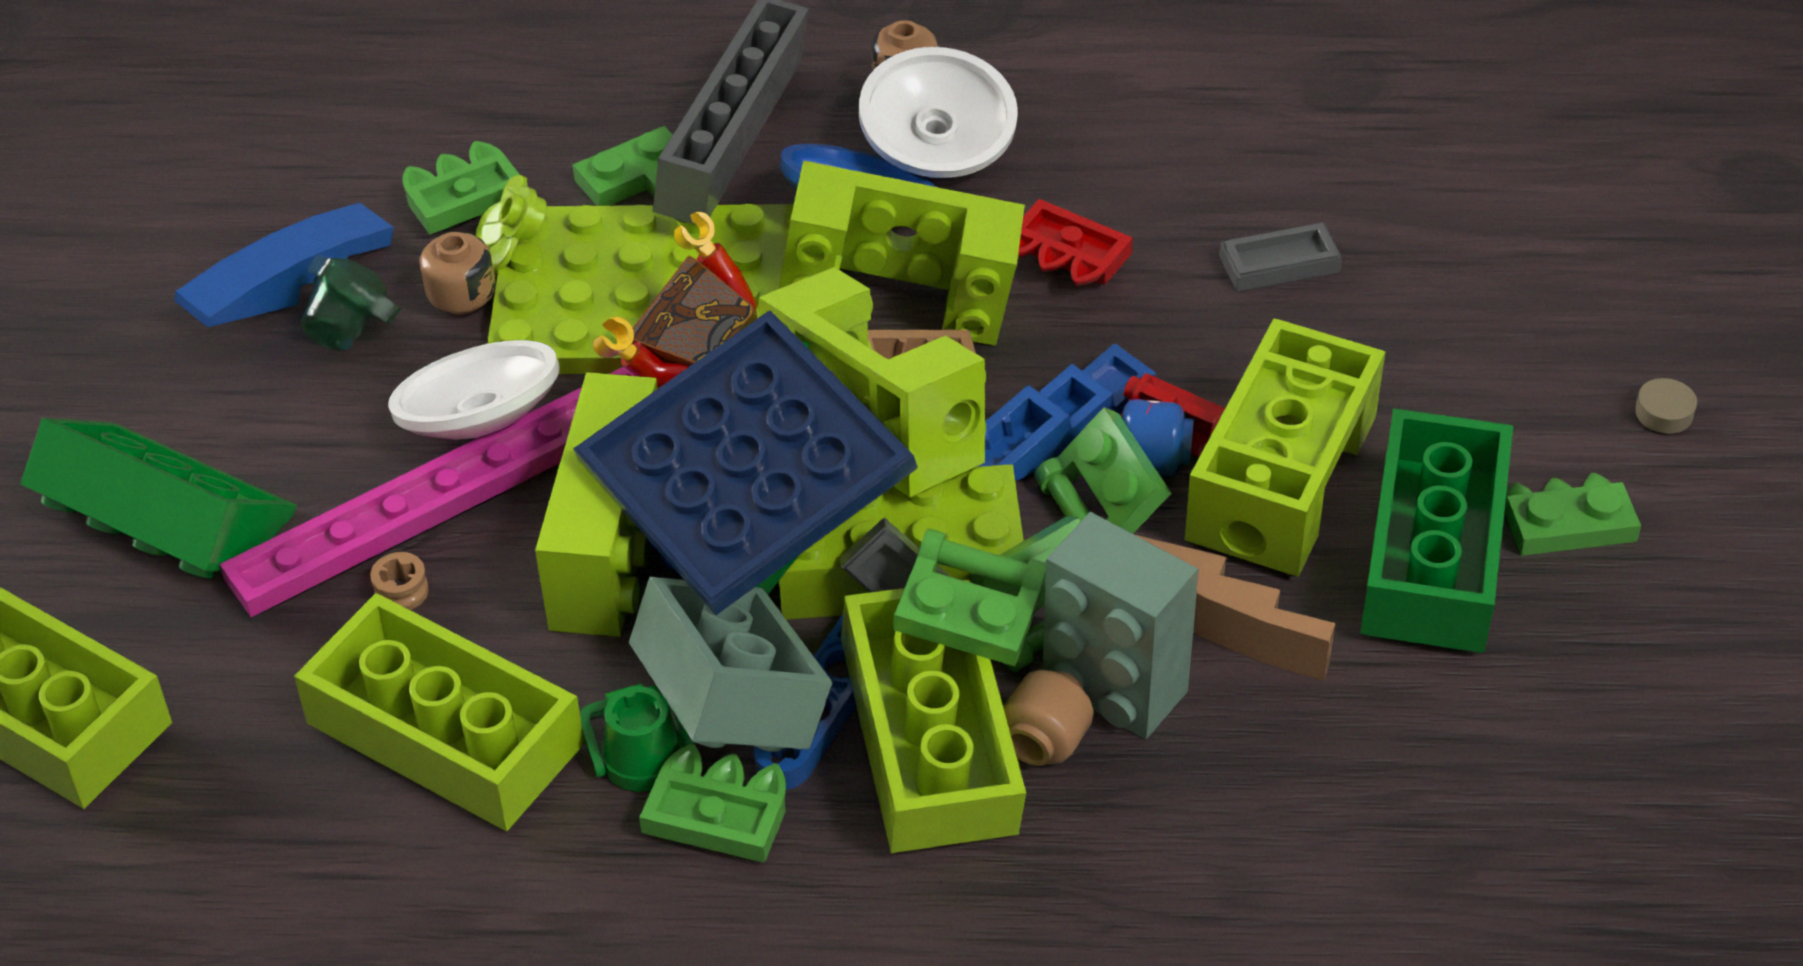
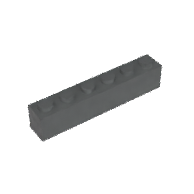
M782 0L756 1L658 158L653 212L672 217L679 222L693 224L695 223L691 220L690 215L695 212H703L709 217L712 215L802 61L809 8Z

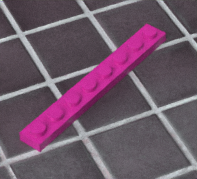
M625 367L610 373L614 375L635 376ZM582 387L526 414L508 427L472 440L219 564L224 581L250 617H253L560 464Z

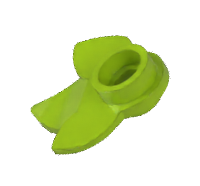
M522 175L512 177L505 184L501 201L487 209L482 215L475 232V236L482 239L490 249L494 276L498 274V270H502L511 260L519 238L522 237L527 240L534 238L545 218L546 201L537 197L536 191L528 187L527 178Z

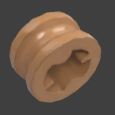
M408 552L390 553L380 558L372 566L370 576L374 594L378 593L409 610L420 606L427 598L429 588L424 564L418 556ZM402 578L405 584L397 586L394 580Z

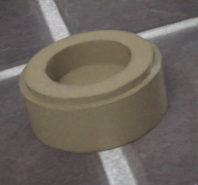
M1669 378L1653 379L1646 382L1640 388L1635 413L1638 420L1653 431L1665 434L1678 433L1686 430L1692 424L1697 407V397L1689 386L1680 381Z

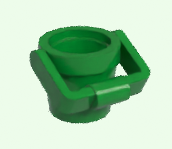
M640 683L604 694L605 700L588 704L580 712L584 742L595 777L599 778L607 775L609 780L624 790L635 792L651 791L666 760L682 747L694 744L671 707L669 708L670 705H668L657 685L643 687ZM604 717V739L601 744L600 754L591 720Z

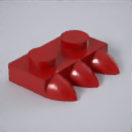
M1038 199L1023 216L1018 258L1030 254L1038 257L1039 266L1043 272L1056 271L1061 268L1071 271L1072 281L1076 286L1088 285L1093 282L1105 286L1131 256L1133 237Z

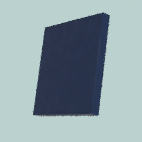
M770 310L573 448L578 461L715 615H718L918 468L914 455Z

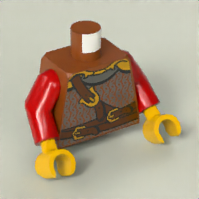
M695 212L690 215L691 220L700 230L698 240L693 239L682 225L677 227L674 232V239L680 247L688 250H697L699 253L697 260L688 255L633 328L627 320L621 317H612L602 323L606 330L611 331L615 335L617 344H613L604 336H599L593 341L594 351L599 356L611 358L618 354L622 357V366L635 376L656 378L658 388L758 319L756 311L758 304L741 270L720 243L713 244L711 242L715 231L714 223L703 212Z

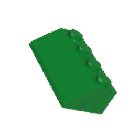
M42 418L20 485L42 494L40 502L43 505L63 512L74 513L78 511L87 515L86 524L88 526L111 534L123 532L134 537L132 541L133 547L159 556H166L168 553L180 559L178 565L180 569L205 578H213L215 571H221L219 564L272 539L293 517L297 506L281 497L112 422Z

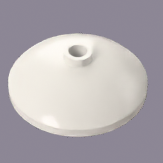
M945 47L916 48L888 58L868 76L859 99V122L863 134L871 147L889 163L902 170L935 178L964 176L992 164L1009 147L1015 133L1018 117L1014 93L1006 79L993 66L967 52Z
M503 341L469 348L441 358L409 376L393 391L389 398L388 407L393 421L398 426L417 435L452 440L477 439L508 427L520 420L543 399L552 388L559 374L558 359L550 346L535 341Z

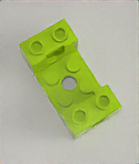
M803 160L789 224L778 289L832 267L838 270L841 268L946 289L948 293L942 330H969L973 342L996 346L1017 266L1025 205ZM897 226H905L913 229L917 234L904 237L897 235L891 229Z
M835 267L759 297V316L770 310L801 342L808 343V349L914 455L918 468L895 484L894 487L908 497H912L985 463L986 370L984 358L946 335L891 359L883 357L873 350L868 340L867 321L871 320L873 310L870 289Z
M1274 318L1190 474L1185 541L1299 577L1319 536L1325 486L1342 451L1358 455L1376 418L1386 351Z

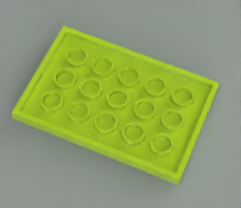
M794 204L717 205L710 216L715 228L711 242L713 244L720 243L741 270L758 304L756 311L759 318V297L773 292L779 287ZM653 205L546 206L545 218L538 233L531 240L519 238L511 260L502 270H498L487 344L514 340L535 341L546 344L556 353L560 367L559 374H586V372L610 374L624 367L621 364L622 357L618 354L611 358H604L594 351L593 341L599 336H604L613 344H617L615 335L611 331L606 330L602 323L612 317H621L627 320L632 328L635 326L688 255L697 260L699 253L696 249H684L676 243L674 239L675 229L682 225L693 239L698 240L700 236L698 226L693 223L679 222L672 217L653 212Z

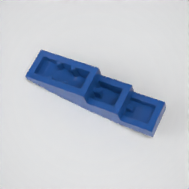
M356 203L312 216L271 233L219 261L176 290L174 301L206 327L298 305L302 285L345 275L348 256L391 246L394 227L362 203Z
M1114 343L1084 370H1080L1071 364L1039 392L1030 385H1027L985 421V463L977 467L1013 464L1015 481L1034 473L1044 461L1058 457L1104 407L1121 415L1129 401L1128 398L1123 396L1124 389L1132 376L1141 379L1144 373L1156 377L1155 372Z

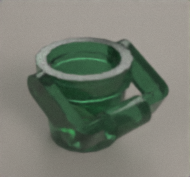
M317 255L308 267V272L315 276L314 287L301 319V327L306 335L324 347L334 350L350 349L373 315L381 322L391 325L401 310L399 306L386 298L387 288L382 280L370 269L357 262L344 258L329 259Z

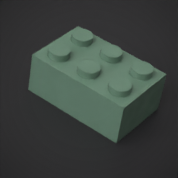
M1089 512L1046 558L1043 670L1062 671L1074 676L1082 684L1094 711L1101 714L1112 725L1118 728H1126L1147 740L1188 692L1199 569Z
M649 577L629 644L692 741L714 748L722 747L726 743L754 745L762 750L772 752L781 751L783 748L810 749L832 681L763 588H753L718 615H715L685 580Z

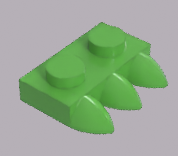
M473 142L469 151L471 164L454 155L440 154L436 163L438 175L436 177L422 168L409 166L405 169L403 187L408 206L429 235L480 216L490 206L501 201L505 184L512 177L520 174L500 149L485 142Z
M1591 473L1585 480L1583 487L1572 488L1563 480L1552 477L1543 492L1533 493L1529 488L1517 482H1513L1506 492L1504 513L1521 556L1638 541L1641 524L1623 482L1611 483L1605 477L1597 473Z
M689 744L674 752L661 767L639 817L641 833L765 863L786 812V782L780 766L774 763L765 767L754 775L746 787H744L743 767L736 754L732 753L717 761L702 777L701 756L694 744Z

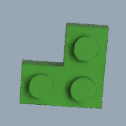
M662 126L573 164L574 180L596 206H611L645 190L654 198L658 158L673 135L665 126Z

